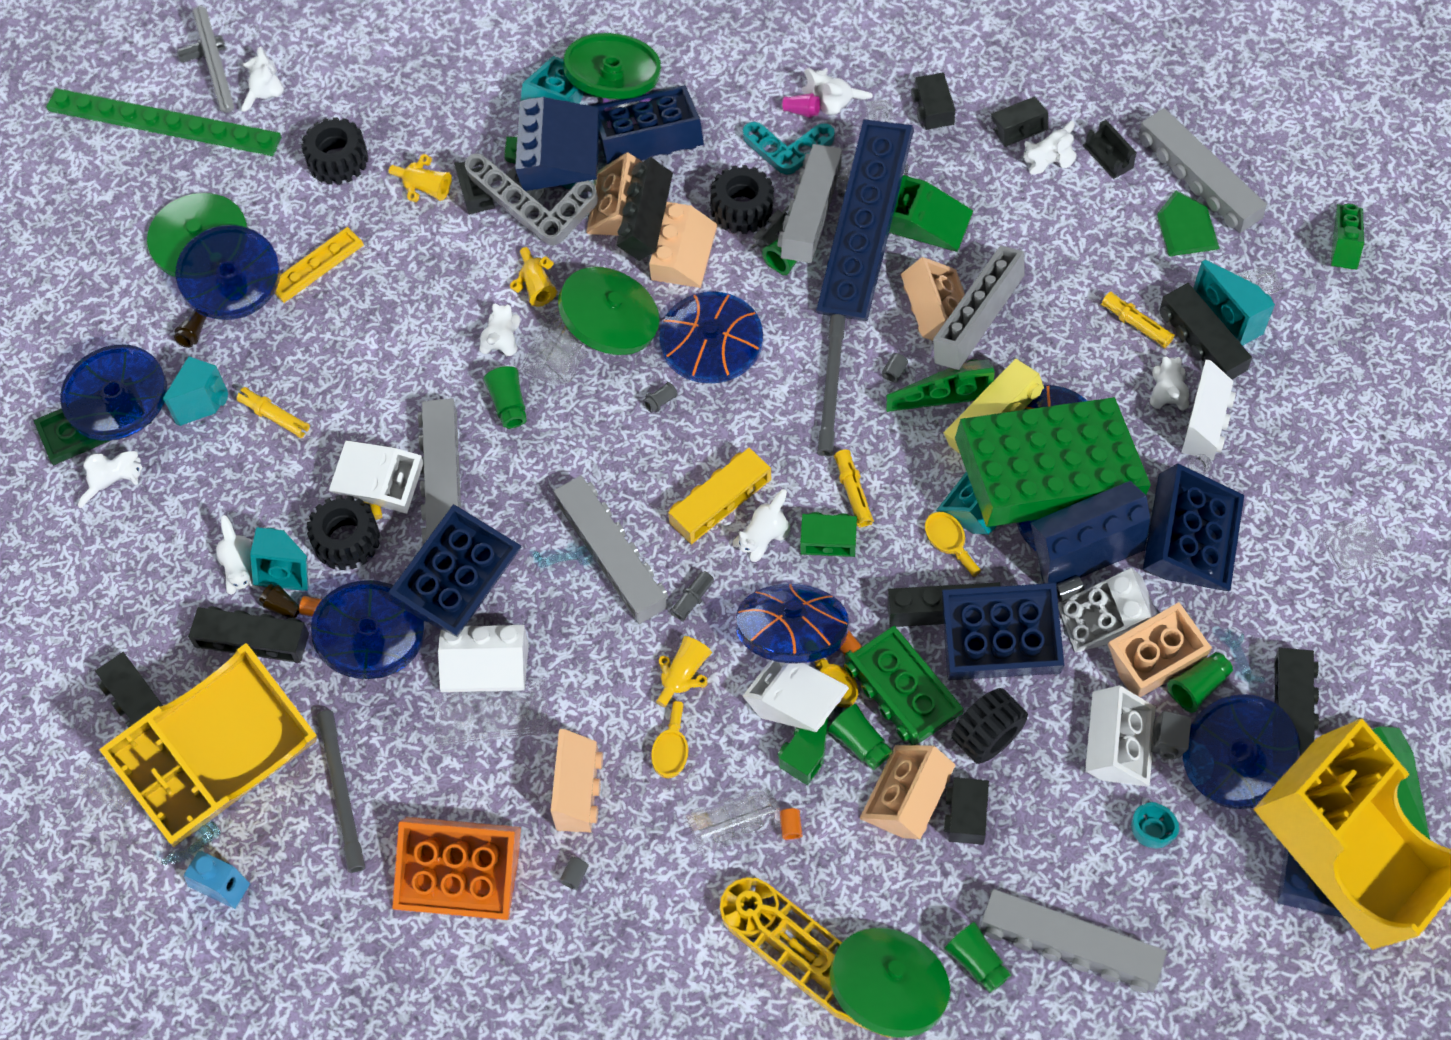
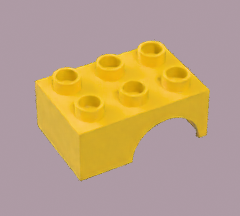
M245 643L237 649L236 653L224 665L197 686L172 702L161 707L158 706L99 750L173 847H176L316 742L317 735L249 645Z
M1363 718L1317 737L1253 810L1373 950L1419 937L1451 897V849L1431 841L1408 821L1400 808L1397 788L1400 781L1407 778L1409 773Z

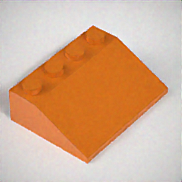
M415 817L402 819L398 825L392 909L509 920L519 859L521 827Z

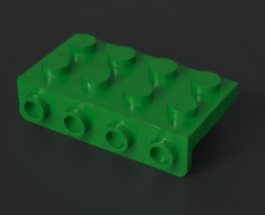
M895 625L854 653L851 650L845 653V670L852 678L856 677L860 681L864 694L869 699L873 698L878 703L881 715L886 720L891 719L896 726L897 734L904 742L908 740L911 745H918L963 714L964 708Z

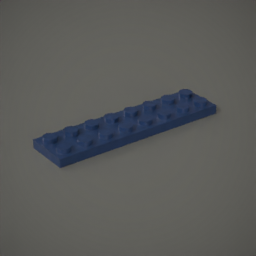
M863 119L816 309L818 314L828 316L840 314L848 319L868 322L913 137L914 128L912 125Z

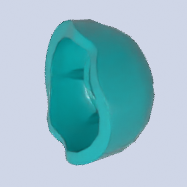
M1148 802L1138 806L1131 821V829L1134 837L1140 844L1148 848L1159 849L1166 847L1175 840L1179 833V823L1169 808L1156 802Z

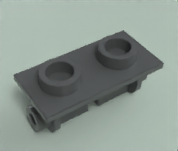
M789 205L782 212L779 209L776 210L768 220L772 224L767 229L762 226L753 238L757 241L751 248L758 245L762 253L763 248L779 238L777 232H784V218L786 215L790 216L786 213Z

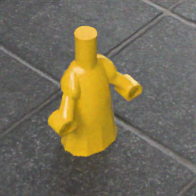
M422 154L417 162L411 163L406 168L391 165L389 168V174L402 178L403 186L408 190L407 198L412 202H418L420 197L419 193L415 192V189L439 201H443L450 191L452 175L450 172L422 168L424 165L429 166L432 162V157L426 154Z
M523 247L520 250L524 265L519 271V277L510 283V288L518 293L523 289V282L525 281L531 306H544L557 296L555 286L543 269V267L547 270L550 269L554 262L546 256L543 258H533L529 248Z
M684 636L671 666L670 659L667 656L659 658V665L662 669L661 682L664 689L656 700L658 705L665 708L674 693L686 692L694 687L704 688L708 685L707 677L704 675H698L696 679L691 678L712 654L710 648L694 638Z

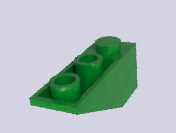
M1337 204L1331 266L1358 270L1364 246L1363 208H1359L1354 204Z
M829 716L817 732L796 727L794 738L790 743L785 742L777 755L779 757V768L807 786L824 764Z

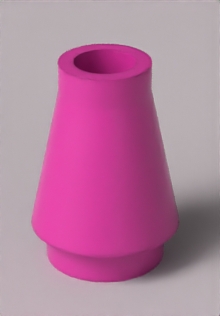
M813 93L791 97L785 96L782 108L783 111L812 118V116H818L820 98L819 96H814Z

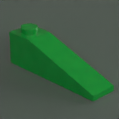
M971 359L964 362L959 370L947 368L887 394L886 411L891 412L975 401L994 381V367L988 359Z
M1377 727L1372 729L1409 773L1407 778L1400 781L1398 785V802L1408 821L1421 834L1430 839L1414 753L1400 728Z

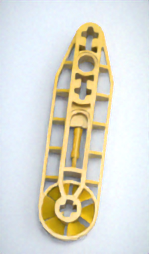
M746 877L735 880L725 889L720 901V914L726 928L834 1017L864 1028L849 1015L837 1011L829 1005L830 1001L835 997L830 983V967L835 956L832 952L836 947L839 948L842 942L770 884L761 879ZM752 885L755 886V892L751 891ZM773 897L774 903L763 905L762 899ZM779 901L786 905L781 911H779ZM752 904L755 905L754 911L750 908L747 911L744 910V905L748 907L752 906ZM790 910L808 923L804 929L786 916ZM762 917L767 918L770 923L766 925L760 919ZM777 922L779 924L778 927L775 928L772 932H770V930L773 929L775 923ZM813 928L832 942L827 948L809 935ZM786 930L815 952L818 957L798 943L795 938L791 939L785 934ZM783 937L786 941L789 942L788 945L790 947L797 950L812 964L810 965L808 962H806L803 958H801L798 954H796L793 950H791L788 946L781 942L780 939ZM757 938V940L754 943L749 940ZM765 941L782 954L777 962L759 948ZM787 960L805 973L801 980L782 967ZM811 978L829 992L824 1000L805 985Z

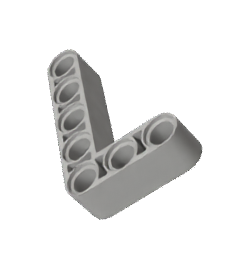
M475 153L468 156L465 161V168L471 181L485 193L489 194L492 199L548 245L560 244L598 203L595 185L590 181L578 182L549 212L485 156ZM477 165L484 166L479 172L472 171ZM494 181L502 182L497 188L490 186ZM587 191L592 193V195L587 199H582L580 197V195L583 192ZM514 196L521 198L517 203L509 202L510 198ZM566 210L575 211L571 217L563 216ZM531 212L539 213L536 219L527 218ZM549 228L558 229L557 233L554 235L546 234V231Z

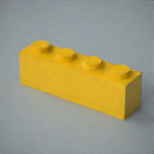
M750 447L743 453H737L728 465L723 469H717L708 481L703 485H697L688 497L672 505L668 512L670 525L692 545L772 480L771 467Z

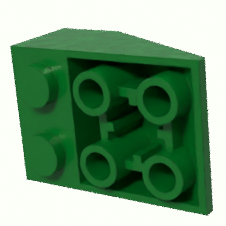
M903 175L889 233L958 252L973 215V210L927 181Z

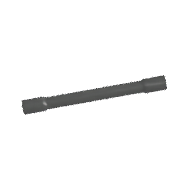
M840 314L830 316L823 411L817 450L819 456H832L834 451V425L841 349L845 330V317Z
M331 710L319 712L316 717L325 748L344 841L347 868L349 873L362 871L366 867L355 827L337 740L338 733L334 714Z

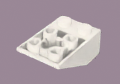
M345 441L329 492L343 496H353L354 499L359 498L364 502L407 514L423 467L422 456L392 447Z
M1132 568L1096 584L1064 602L1058 603L1060 614L1075 653L1107 645L1113 639L1157 615L1143 577Z
M774 654L743 697L762 719L817 732L836 705L840 703L841 698L849 688L845 684L793 657Z

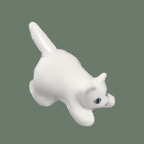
M262 47L257 48L258 56H255L249 62L243 63V66L249 69L250 90L241 108L243 112L251 108L256 98L266 100L271 97H279L284 91L282 82L275 75L277 71L276 66L268 58Z
M810 68L804 70L808 84L802 87V92L804 94L813 93L814 96H819L821 99V110L827 115L838 114L852 98L865 100L873 97L872 93L851 88L841 78L827 76V68L816 72Z
M1070 121L1063 129L1052 132L1047 138L1037 144L1025 141L1023 159L1025 162L1032 164L1029 168L1031 175L1042 173L1053 162L1059 163L1062 168H1068L1074 163L1076 153L1071 145L1074 141V136L1071 134L1075 124L1074 121Z
M495 303L492 305L493 313L489 316L488 327L482 331L479 350L483 354H489L492 349L501 350L506 356H512L518 349L513 332L518 328L521 318L518 315H513L510 305L499 306Z
M1165 356L1162 359L1161 366L1153 367L1152 374L1156 386L1150 398L1152 407L1160 409L1166 403L1176 404L1179 410H1185L1189 407V389L1184 383L1186 373L1185 369L1181 367L1182 359L1180 357L1174 359Z
M136 451L123 452L113 459H108L103 454L90 455L83 464L86 470V480L89 489L80 497L78 507H84L99 490L109 487L118 480L127 479L132 481L134 485H138V477L142 470L141 459L138 457V453Z
M782 489L775 496L771 504L765 503L760 505L755 510L752 521L743 532L740 531L739 535L732 542L733 546L739 547L742 552H751L750 560L752 562H757L761 559L772 539L783 540L790 532V522L786 520L784 513L780 510L786 499L787 491L785 489Z
M223 515L221 517V527L224 539L218 542L216 553L217 560L225 568L226 591L232 595L237 589H244L247 585L256 589L259 586L253 585L250 557L253 541L246 536L235 535L232 523L226 515Z

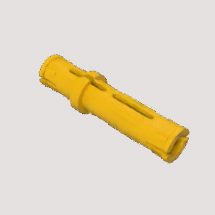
M1111 291L1104 297L1101 303L1103 307L1115 313L1120 321L1123 323L1126 321L1164 349L1174 339L1175 335L1142 314L1135 308L1134 304H1128Z
M243 387L240 390L245 396L238 393L237 401L253 409L254 413L259 417L264 416L299 438H303L305 435L301 429L308 432L310 425L307 422L271 403L268 397H261L247 387Z
M840 450L835 453L834 459L840 471V483L846 489L854 516H857V526L861 528L872 525L874 519L859 480L861 477L860 472L855 468L850 450Z

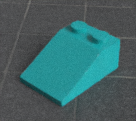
M552 56L523 82L520 101L547 97L580 103L586 92L575 87L567 79L563 70L564 59Z
M1208 260L1202 261L1193 286L1194 290L1242 346L1263 335L1275 306L1272 298L1260 286Z

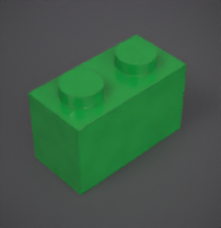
M819 512L802 514L801 555L855 557L857 516H850L845 513L823 515Z

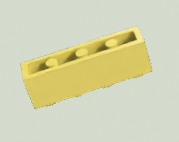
M1015 358L943 432L949 446L960 454L955 436L960 419L1024 410L1032 400L1040 396L1044 389L1040 374Z

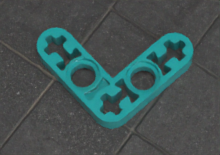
M749 122L743 127V140L778 172L790 175L804 166L806 153L800 152V147L809 146L812 148L817 140L818 145L830 146L835 140V131L831 125L821 123L813 127L791 145L786 146L761 123ZM749 132H758V137L755 134L750 135ZM821 133V134L825 135V134L828 133V137L821 136V137L819 138V134ZM768 145H774L777 149L774 152H766L764 148ZM783 161H791L792 164L789 165L788 163H786L783 165Z

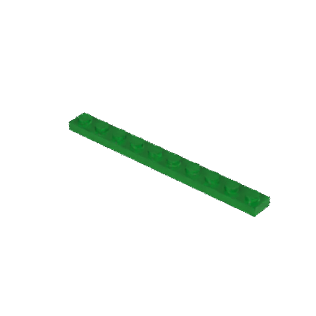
M55 88L46 106L49 112L268 156H274L282 138L280 132Z

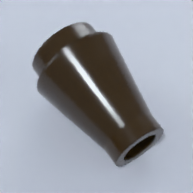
M193 310L175 328V341L186 348L197 344L206 315L200 310Z
M269 584L259 598V602L263 604L265 609L288 618H296L299 614L300 605L280 585Z

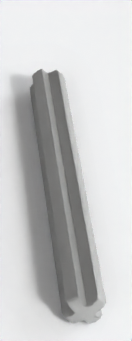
M198 6L193 9V15L219 109L221 112L229 113L234 110V105L208 12L205 7Z

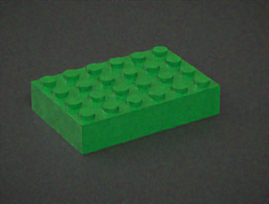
M1115 397L960 419L955 441L986 527L1038 520L1128 481L1135 484L1146 495L1151 486Z

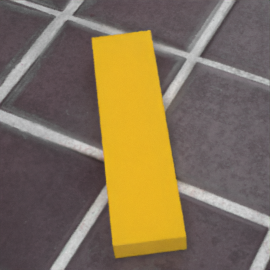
M346 227L279 275V278L267 284L268 288L285 303L364 246L363 241Z

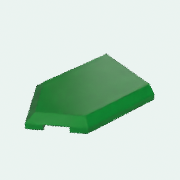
M1175 190L1157 213L1169 257L1219 250L1220 247L1207 206Z

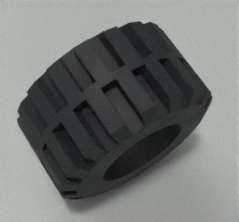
M333 117L332 120L326 118L322 119L323 122L314 123V127L308 128L306 131L307 135L303 136V144H301L311 175L314 178L317 177V180L321 183L326 180L328 185H332L333 181H336L337 185H341L343 180L351 182L353 181L352 176L359 177L361 175L360 169L364 171L367 167L365 162H368V151L360 128H357L354 122L349 123V120L345 118L339 120L338 117ZM334 148H343L336 153H327Z
M736 165L731 166V170L727 168L722 170V175L717 174L715 176V181H712L710 209L711 216L714 217L717 225L721 224V228L724 230L731 229V233L736 234L737 231H740L742 234H747V231L756 232L758 226L761 228L766 226V221L769 222L768 220L773 213L774 186H772L771 179L766 178V173L763 171L758 172V168L755 167L750 169L748 165H742L741 168H738ZM737 197H747L752 200L746 202H739L733 199Z
M342 495L336 496V499L332 501L328 498L323 506L318 504L315 507L317 512H311L309 516L311 521L307 522V535L320 561L323 564L327 563L332 569H335L336 565H338L340 570H346L347 565H350L351 569H355L358 562H361L362 565L367 563L366 557L370 556L372 558L375 555L374 548H378L380 544L378 540L380 532L371 508L367 504L365 505L363 500L358 498L355 501L354 497L347 495L346 499H343ZM353 525L357 527L355 532L345 539L337 540L330 538L331 534L341 526Z
M1004 688L992 690L978 699L962 715L954 727L951 738L976 764H981L998 755L1015 739L1026 723L1028 712Z

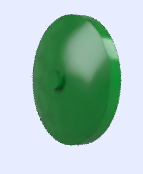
M597 33L581 37L568 46L564 54L563 70L567 79L575 87L588 94L607 99H628L643 95L657 85L660 78L661 61L658 54L649 45L636 38L616 33Z
M213 193L190 194L170 202L157 213L150 224L147 234L148 250L155 264L165 273L185 280L205 279L223 271L219 270L204 276H185L179 274V272L203 274L219 268L216 263L219 262L222 266L231 258L238 246L241 232H243L242 242L237 254L223 269L225 271L231 267L246 248L249 236L248 225L241 209L230 199ZM201 240H203V242L205 243V245L208 247V249H209L210 252L212 253L211 256H210V254L207 252V250L204 248V246L202 245V243L200 242Z
M606 267L580 269L567 278L558 296L559 313L569 331L587 346L603 353L612 355L637 353L650 344L659 327L658 308L649 292L632 277Z
M870 928L858 931L842 942L831 963L830 983L839 1005L855 1022L877 1034L896 1038L913 1037L923 1034L939 1022L948 1006L950 982L943 964L929 947L904 932L888 928Z

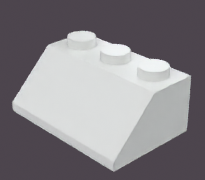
M1205 360L1181 453L1214 460L1215 453L1222 452L1225 437L1220 436L1222 429L1227 430L1231 415L1226 414L1227 407H1233L1236 392H1231L1233 380L1210 360Z
M465 626L458 637L440 630L438 647L440 691L525 690L529 647L525 626Z
M1120 685L1094 691L1092 693L1085 771L1102 781L1150 786L1151 743L1156 707Z

